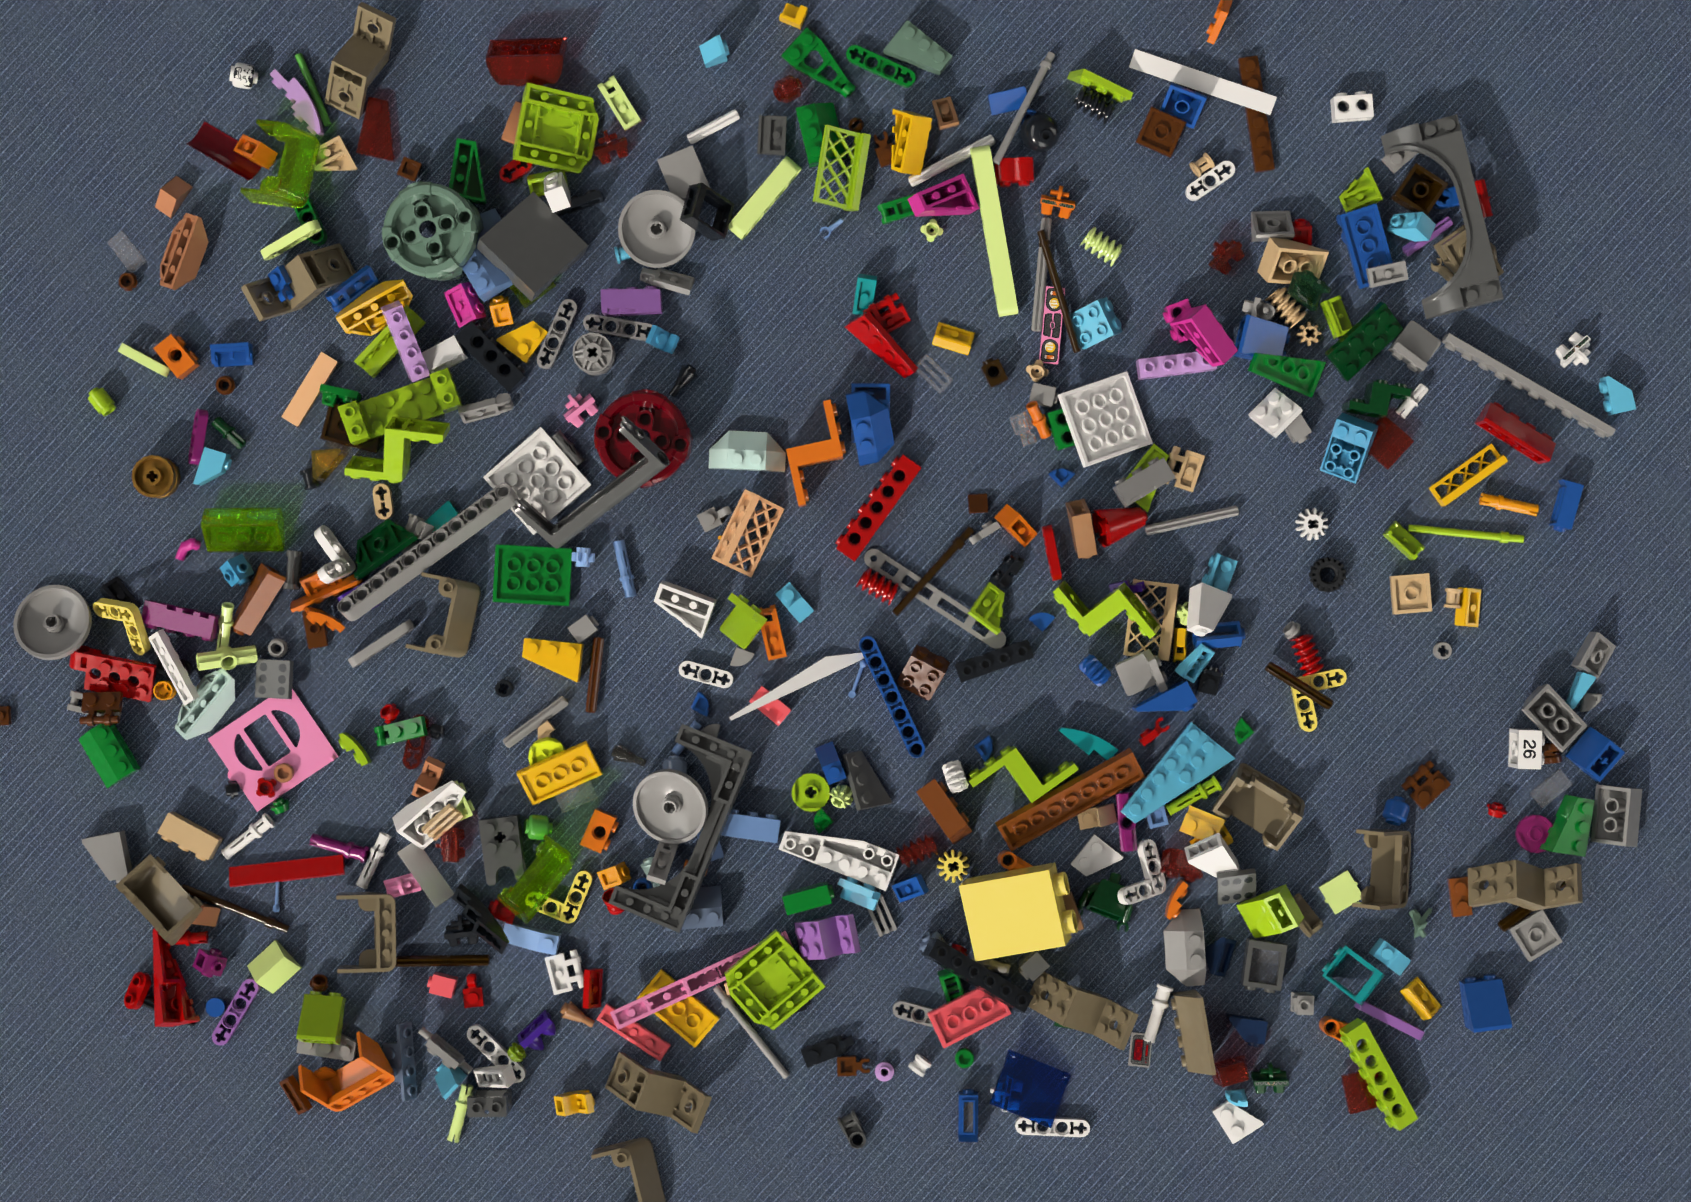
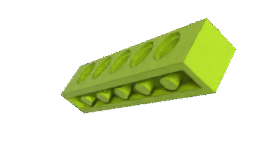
M1356 1018L1339 1030L1342 1036L1340 1039L1351 1052L1349 1056L1352 1061L1357 1063L1360 1068L1358 1069L1360 1076L1364 1080L1366 1079L1368 1083L1367 1089L1377 1099L1376 1105L1380 1111L1384 1112L1386 1116L1384 1119L1390 1128L1393 1127L1401 1131L1416 1121L1418 1117L1366 1022ZM1361 1039V1044L1357 1047V1043ZM1370 1056L1369 1062L1366 1063L1367 1057ZM1379 1072L1378 1078L1375 1079L1376 1073ZM1388 1088V1092L1384 1095V1090ZM1397 1104L1396 1109L1393 1111V1106Z

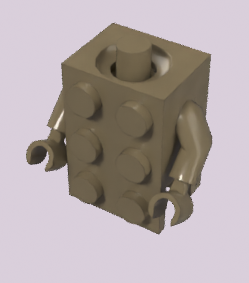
M1462 225L1433 245L1440 258H1436L1439 264L1437 266L1431 262V270L1438 272L1447 282L1455 275L1465 255L1467 243L1465 225ZM1490 242L1497 273L1500 276L1504 271L1498 263L1496 247Z

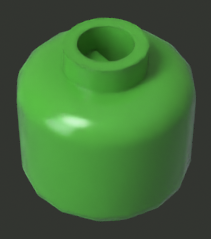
M532 814L528 819H525L524 834H527L529 839L545 840L548 834H552L553 823L549 822V818L546 815Z

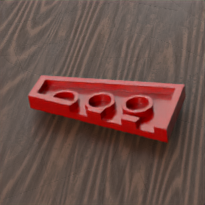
M869 311L850 321L845 326L849 332L903 378L910 376L918 369Z

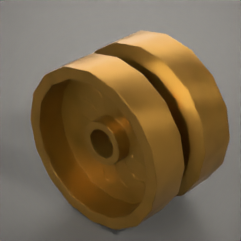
M150 455L136 462L132 469L131 478L133 486L139 493L146 497L162 499L169 497L177 490L180 485L181 476L179 468L173 461L165 457Z

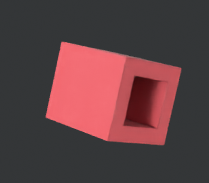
M435 972L428 980L427 987L430 988L429 993L452 998L455 994L459 977Z

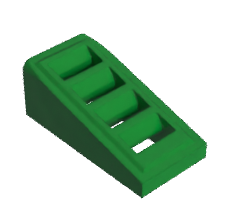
M946 969L937 972L947 1002L964 994L958 976ZM954 982L957 983V984H955V985L946 987V985H948V984H951V983H954ZM959 989V992L950 995L948 994L949 992Z

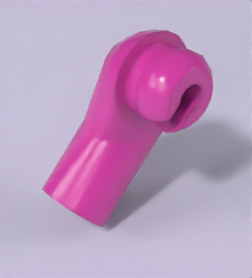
M195 538L183 541L175 558L184 561L188 551L192 549L199 550L201 546L200 541Z

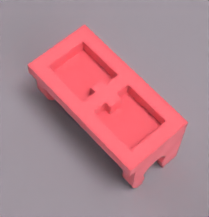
M761 686L749 702L753 703L770 691ZM779 699L757 708L777 726L781 724L792 710Z

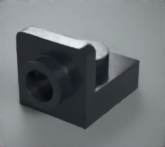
M1207 666V670L1203 669L1200 674L1197 691L1216 695L1220 677H1222L1223 673H1219L1218 668Z

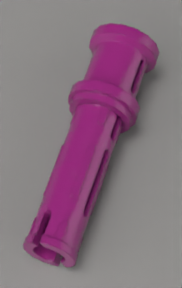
M315 833L310 838L309 845L343 854L345 858H354L360 860L361 863L366 862L369 854L368 846L361 847L354 845V842H340Z

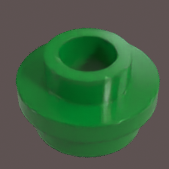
M279 798L273 801V805L270 807L275 814L283 813L289 809V800Z

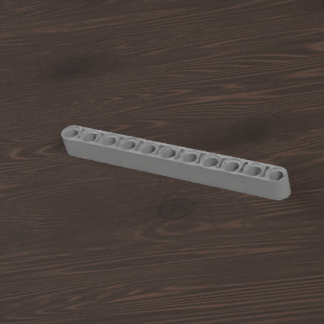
M507 483L499 484L342 598L337 605L338 611L349 621L359 619L516 504L514 500L518 499L517 494Z

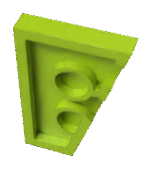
M1086 69L1071 71L1067 79L1094 89L1101 94L1109 95L1117 102L1122 103L1123 101L1131 100L1133 92Z

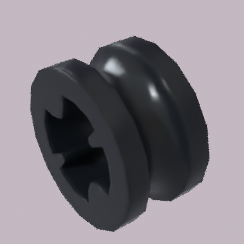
M501 680L495 685V692L500 697H507L513 692V685L508 680ZM502 683L509 686L506 694L499 691Z

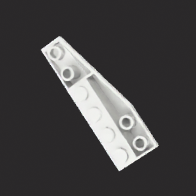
M785 831L779 846L781 851L884 891L888 890L900 856L866 841Z

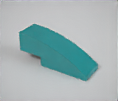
M1065 727L1058 729L1087 755H1090L1095 750L1105 760H1108L1118 751L1110 743L1085 731Z

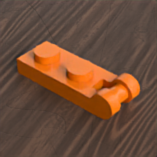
M770 605L769 608L765 609L761 607L762 611L760 614L763 616L772 615L773 619L772 621L765 622L761 628L768 661L787 657L776 605Z

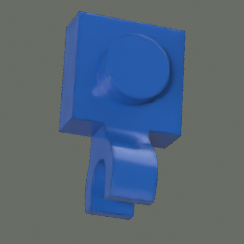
M284 265L277 266L268 274L270 282L275 291H279L278 297L281 302H284L287 297L291 300L295 297L293 290L289 286L292 281Z

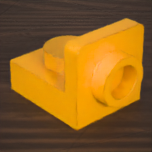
M502 295L493 297L490 300L489 307L494 327L514 324L509 297Z
M624 861L597 872L604 890L623 884L631 879L629 868Z

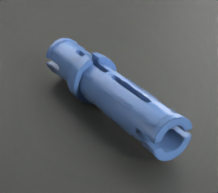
M625 540L614 541L612 543L620 572L619 580L622 582L625 598L637 596L633 581L635 577L631 572Z

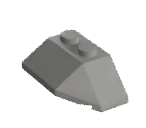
M1200 908L1181 909L1180 914L1173 918L1163 930L1166 970L1185 986L1205 985V942Z

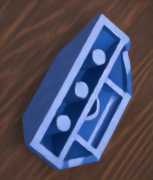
M865 390L845 394L859 465L877 463L895 444L888 407L869 395Z

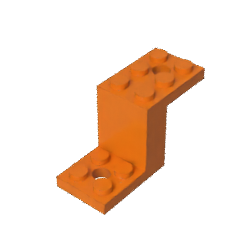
M831 399L823 401L831 439L786 449L799 507L807 506L806 501H809L807 489L802 487V483L805 482L803 470L798 468L843 459V454L846 453L844 441L840 442L839 435H842L840 422H835V416H838L836 404H831Z

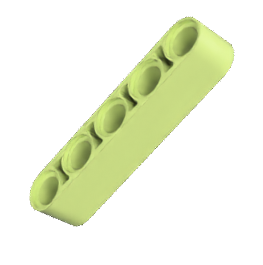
M786 156L732 219L728 229L743 240L796 178L802 168Z

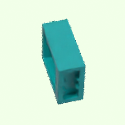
M1345 945L1344 948L1340 947L1336 951L1334 961L1332 963L1328 962L1323 968L1324 974L1322 976L1362 1006L1385 975ZM1348 954L1373 972L1357 995H1354L1331 977Z

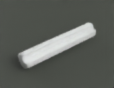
M734 109L687 134L690 144H694L739 120L740 116L737 110Z

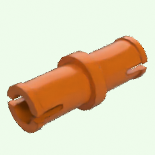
M1037 401L1029 402L1026 405V409L1032 418L1033 426H1036L1040 434V438L1050 437L1052 432L1046 423L1047 418L1045 414H1042Z

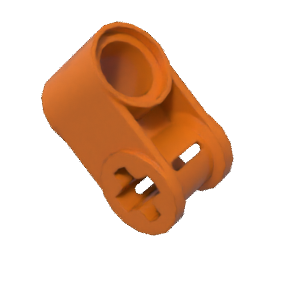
M1324 1016L1319 1021V1028L1328 1036L1342 1042L1339 1030L1349 1023L1331 1016ZM1333 1022V1028L1326 1030L1327 1023Z

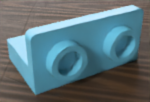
M1215 553V556H1211L1208 566L1210 569L1208 574H1204L1201 583L1227 592L1238 561Z

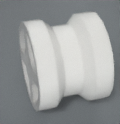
M919 1053L915 1055V1060L908 1065L911 1070L921 1077H924L926 1069L932 1066L931 1062Z

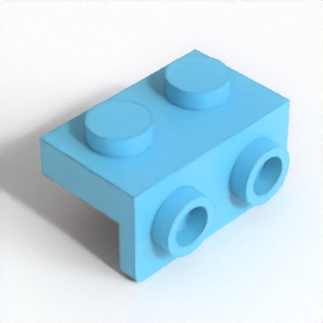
M851 877L839 879L838 885L843 887L840 898L872 911L875 910L881 893L875 891L874 886L866 883L862 886L857 884L858 880Z

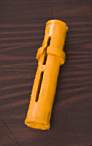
M1481 493L1479 498V505L1495 507L1496 510L1504 509L1537 516L1539 511L1538 504L1504 498L1503 495L1495 496Z

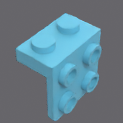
M1107 297L1096 300L1070 314L1078 342L1082 349H1087L1123 332L1122 324L1113 311V304Z

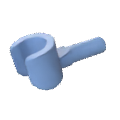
M840 218L829 227L825 226L820 229V233L823 230L829 232L824 239H828L831 236V232L844 222L843 219Z

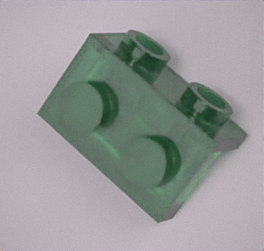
M1304 270L1303 272H1294L1287 293L1310 311H1316L1322 293H1330L1331 288L1324 281L1315 277L1313 272Z

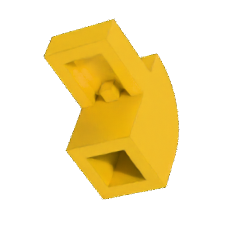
M589 1090L567 1092L554 1096L556 1114L559 1116L595 1112V1100Z

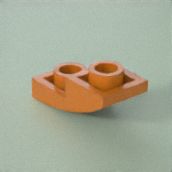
M307 606L304 608L307 613L305 617L312 624L317 622L322 626L325 623L332 631L336 629L340 633L346 628L341 621L325 611Z
M1182 879L1176 884L1166 905L1165 916L1169 920L1172 917L1176 918L1180 914L1182 905L1177 899H1182L1188 892L1187 888L1189 885Z

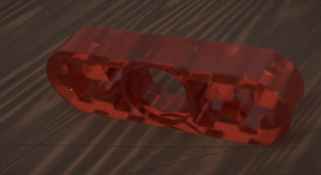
M418 714L413 717L416 718L424 716L426 728L429 727V719L427 716L423 714ZM427 736L419 737L421 739L419 747L412 746L411 740H407L403 756V764L406 768L415 769L420 766ZM409 748L415 751L420 750L419 753H415L414 759L417 760V763H413L412 766L407 761L408 758L412 757L413 753L409 752Z

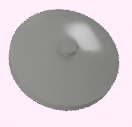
M649 190L636 195L626 204L619 218L618 234L622 247L634 261L651 268H664L677 263L689 252L695 238V229L680 220L684 201L667 191Z
M48 585L33 591L21 602L14 617V634L19 645L30 655L42 660H57L74 653L85 642L91 629L92 615L88 603L77 591L63 585Z
M661 769L650 773L639 783L633 796V811L637 822L649 836L663 843L680 844L691 840L702 830L708 817V802L703 789L692 777L678 770Z

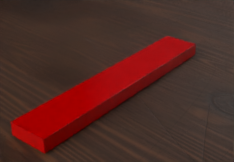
M342 854L229 867V886L238 887L345 875V860Z

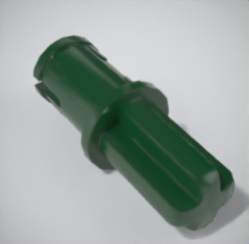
M217 417L211 425L223 435V438L228 439L238 449L246 445V440L235 431V427L228 425L221 417Z

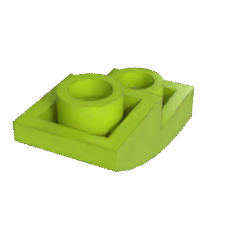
M347 732L339 734L340 739L338 741L341 748L345 749L346 752L354 749L355 753L353 755L358 764L360 763L361 766L372 762L365 749L354 737Z

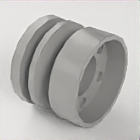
M590 332L584 334L577 339L573 346L575 363L583 372L589 375L599 376L605 374L615 363L616 353L614 346L605 336L599 333ZM596 350V353L598 355L596 357L592 356L590 358L591 354L589 353V351Z

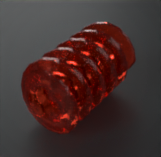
M925 834L924 841L918 837L917 844L911 840L910 847L904 843L903 850L898 846L896 847L902 865L905 864L908 868L911 867V861L915 865L918 864V858L922 862L925 861V855L932 858V852L939 855L932 835L929 838Z

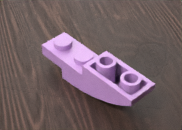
M274 69L270 73L274 78L271 82L279 90L283 87L287 92L285 96L294 103L291 106L295 111L293 115L300 122L304 120L308 124L306 128L314 136L318 134L323 137L325 134L322 120L308 92L294 77L288 82Z

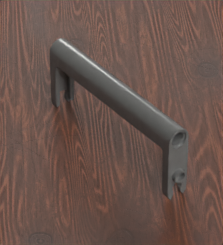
M621 417L622 421L619 424L621 427L619 431L645 457L555 525L552 524L523 498L514 500L519 507L513 506V510L554 548L562 547L669 465L667 455L645 435L641 428L637 427L627 417Z

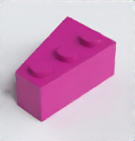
M964 173L920 191L908 198L915 217L969 215L980 209Z

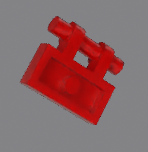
M896 292L890 296L889 294L884 296L883 300L876 304L872 303L868 305L869 308L863 310V313L869 311L873 314L874 318L887 333L911 321L902 303L894 305L893 302L900 299ZM886 306L889 307V310L883 312L882 314L879 313V310H881L882 308Z

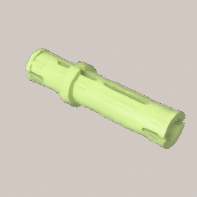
M224 602L221 606V616L218 618L219 632L216 651L222 646H229L231 626L234 623L232 619L234 604L230 602Z
M466 1083L461 1084L459 1098L455 1102L454 1117L447 1140L450 1142L453 1141V1137L454 1143H459L467 1112V1097L473 1089V1086L468 1084V1087Z

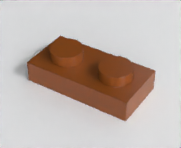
M1468 877L1447 878L1452 917L1473 915L1472 907L1468 903Z

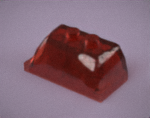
M567 37L490 40L486 54V65L491 76L499 85L523 86L526 83L536 85L555 84L562 74L568 45Z

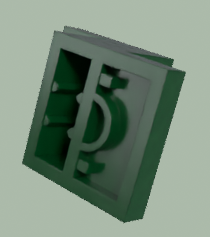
M1376 379V381L1366 385L1363 400L1353 398V400L1343 403L1342 411L1379 419L1387 416L1390 398L1406 399L1411 396L1412 389L1406 388V384L1395 383V385H1389L1386 380Z

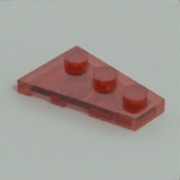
M369 97L356 153L395 162L389 102Z

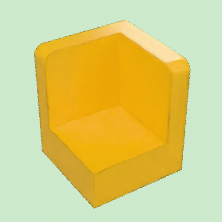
M786 3L783 13H780L779 21L801 30L808 13V8L803 5L797 7Z

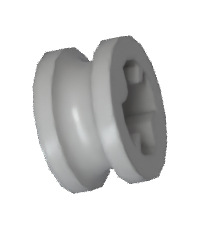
M1439 642L1433 647V654L1436 658L1447 659L1451 656L1452 648L1448 643ZM1442 645L1447 650L1446 654L1443 653L1444 656H1441V653L1438 652V648H1442Z

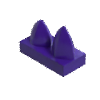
M546 1010L517 1035L519 1044L523 1048L528 1046L534 1050H544L540 1034L555 1035V1024L552 1021L551 1015Z

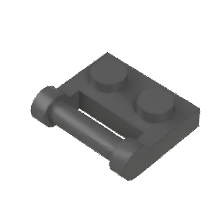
M287 550L286 583L283 584V589L299 590L303 552Z

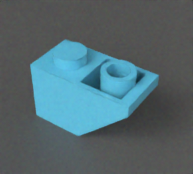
M720 35L699 46L706 68L728 61L729 49L726 40H722Z
M1424 212L1393 214L1387 231L1414 242L1429 241L1436 224Z
M1610 376L1600 378L1599 389L1604 395L1603 407L1608 416L1636 409L1631 389Z

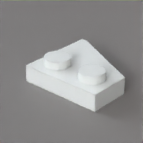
M1093 834L1071 862V865L1085 876H1088L1122 860L1124 857Z

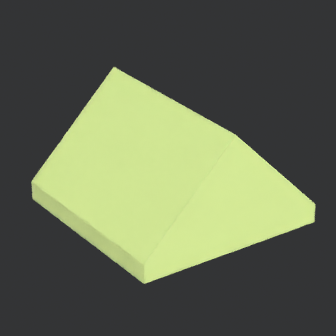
M274 940L247 965L255 982L272 994L302 968L277 940Z

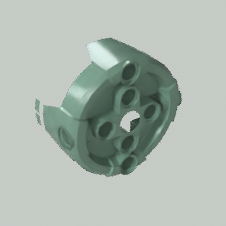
M419 181L409 184L400 191L399 195L391 203L385 216L384 226L382 227V239L389 257L406 271L431 280L448 282L445 280L453 281L450 279L462 274L463 266L472 256L477 244L478 234L481 233L484 227L478 209L461 194L441 184L431 181ZM427 220L432 221L436 226V233L430 238L423 237L419 232L420 224Z

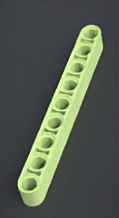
M990 145L970 148L997 311L999 317L1018 314V306Z

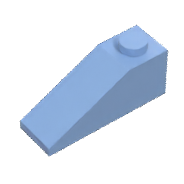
M505 922L503 931L509 940L508 944L551 955L558 953L562 933L516 924L511 925Z

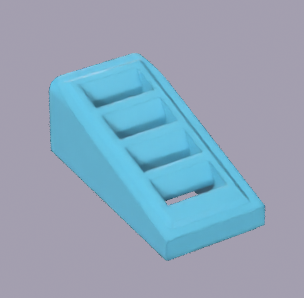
M1201 643L1174 671L1181 677L1194 683L1215 654V651Z
M1584 672L1576 673L1566 700L1571 709L1576 707L1596 679L1595 676Z

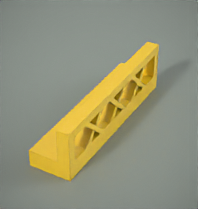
M1491 443L1428 489L1441 507L1446 506L1507 463L1508 460L1504 455L1500 456ZM1490 449L1496 459L1491 462H1484V453ZM1471 462L1479 463L1478 471L1475 474L1467 472L1468 465ZM1456 473L1463 474L1462 483L1459 485L1452 484L1453 475ZM1440 484L1448 485L1447 494L1440 497L1435 488Z

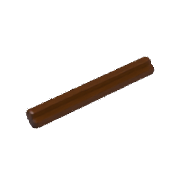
M594 637L585 709L589 713H595L597 708L604 638Z

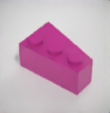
M1206 304L1183 310L1170 323L1173 328L1177 326L1185 334L1183 338L1186 341L1190 339L1198 347L1196 351L1212 367L1224 365L1238 351L1233 340L1229 338L1223 326L1216 320L1212 310Z

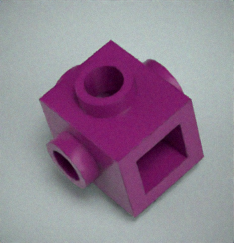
M199 948L192 967L206 977L212 978L213 975L221 977L228 958L221 954L222 951L211 948L210 950Z

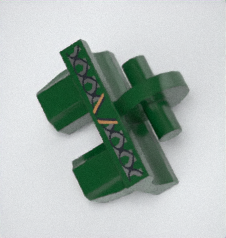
M1272 1062L1267 1063V1068H1260V1071L1251 1072V1079L1257 1094H1264L1266 1086H1273L1275 1093H1284L1285 1086H1289L1286 1071H1280V1068H1273Z

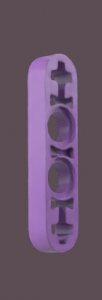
M248 978L242 983L215 1028L212 1040L216 1045H224L230 1041L258 994L261 986L255 982L254 978ZM254 983L253 987L255 990H251L248 995L241 994V992H247L249 988L247 984ZM238 998H243L246 1001L245 1008H239L236 1005ZM232 1014L236 1017L234 1025L227 1023L226 1018L228 1015ZM225 1028H228L224 1034L226 1039L220 1041L217 1033L220 1034Z
M1366 1001L1362 1006L1357 1002L1354 1005L1355 1008L1420 1041L1425 1033L1423 1030Z

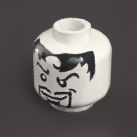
M237 62L235 66H231L229 81H232L234 87L251 89L253 84H257L258 73L255 72L253 65Z

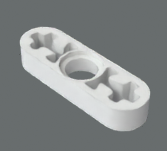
M1223 161L1196 179L1186 188V197L1191 201H1197L1224 183L1235 173L1234 164L1230 161ZM1222 166H1229V175L1227 173L1220 176L1222 180L1220 181L1217 174L1223 170ZM1213 176L1215 178V185L1208 186L1205 183V178ZM1202 185L1203 188L1198 191V196L1190 194L1192 191L1191 187L1196 189Z
M684 661L679 666V673L684 678L721 688H728L733 683V675L725 670L692 661ZM687 664H690V668L695 670L697 669L696 666H700L697 673L698 678H695V673L692 672L686 675L685 671L682 670L683 666L686 667ZM703 669L711 671L712 676L709 680L702 679L701 671ZM715 671L719 672L717 676L723 677L724 674H727V678L730 679V682H726L725 685H722V681L716 679V683H713L712 681L715 677Z

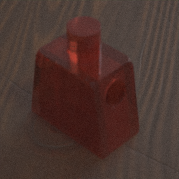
M1245 1055L1214 1063L1216 1075H1212L1213 1081L1221 1087L1249 1080L1250 1073Z

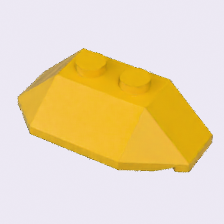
M403 279L384 281L367 290L336 315V319L347 334L373 336L387 326L380 307L398 300L403 308L406 305L409 307L413 294Z

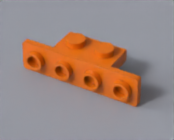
M317 571L299 578V582L306 595L291 601L290 609L292 613L303 611L306 606L308 607L314 603L319 604L327 597L337 596L348 588H355L362 582V579L360 581L357 580L353 574L344 579L341 578L326 584L320 580Z

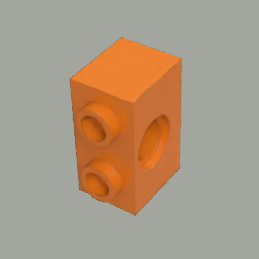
M170 334L153 349L178 379L183 380L200 366L197 362L198 357L193 351H188L185 348L186 342L179 335ZM177 351H181L182 357L176 361L174 355Z
M596 808L580 845L600 854L603 850L607 851L611 840L608 838L611 832L615 833L619 822H616L618 817ZM598 826L605 829L606 833L604 836L596 834Z

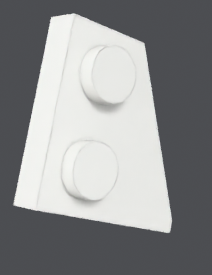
M1228 1100L1212 1110L1232 1144L1264 1125L1260 1119L1233 1105Z

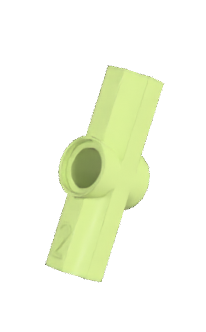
M255 645L238 648L222 646L217 651L197 653L196 655L199 671L221 667L225 670H231L236 665L258 661Z

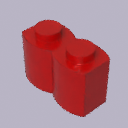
M1033 157L1002 158L999 165L994 163L996 184H999V187H1010L1012 183H1018L1019 186H1030V183L1034 182Z

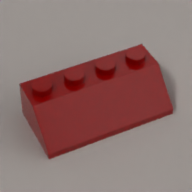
M1496 402L1485 405L1474 424L1538 464L1547 463L1551 460L1556 446L1551 436L1546 433L1540 434L1536 431L1535 426L1527 422L1524 424L1519 420V416L1512 412H1505L1503 410L1504 407Z

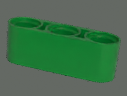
M302 191L294 192L291 196V203L301 226L306 223L305 217L308 214H312L313 220H318L322 228L319 231L321 232L319 240H313V236L309 237L308 240L317 246L325 244L327 233L311 198ZM300 197H305V203L299 206L297 200Z

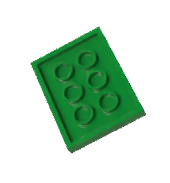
M496 544L492 602L570 606L571 557L573 549Z

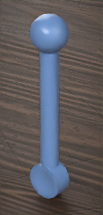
M861 660L859 663L860 668L856 676L854 685L852 687V690L848 693V696L850 698H854L856 696L855 690L857 688L863 668L867 665L865 660Z
M276 882L274 912L280 911V882Z

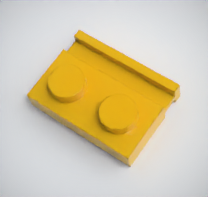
M1189 805L1188 812L1179 831L1203 840L1216 833L1221 834L1226 820Z

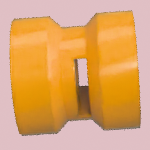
M160 681L153 688L154 696L159 700H169L177 694L172 681Z

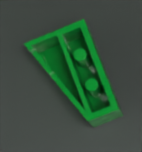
M457 138L449 188L461 194L471 203L486 205L476 141Z
M1565 795L1555 815L1557 818L1547 832L1549 835L1539 849L1585 857L1595 800Z

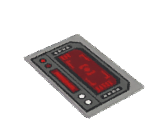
M1131 1033L1128 1066L1150 1067L1152 1043L1151 1041L1143 1040L1144 1033Z

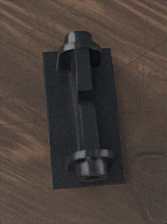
M1011 551L1010 554L1004 557L1000 567L992 573L989 582L1001 591L1006 589L1014 579L1009 573L1012 572L1014 575H1017L1024 566L1025 560Z

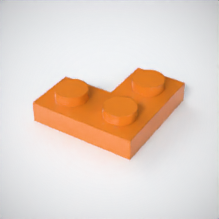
M1233 0L1219 1L1213 17L1216 18L1215 23H1210L1206 32L1209 34L1207 42L1214 45Z

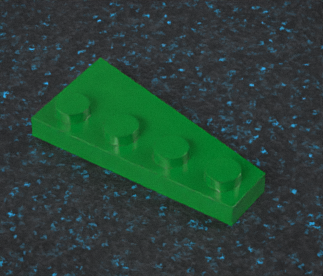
M1254 353L1247 371L1312 398L1326 362Z

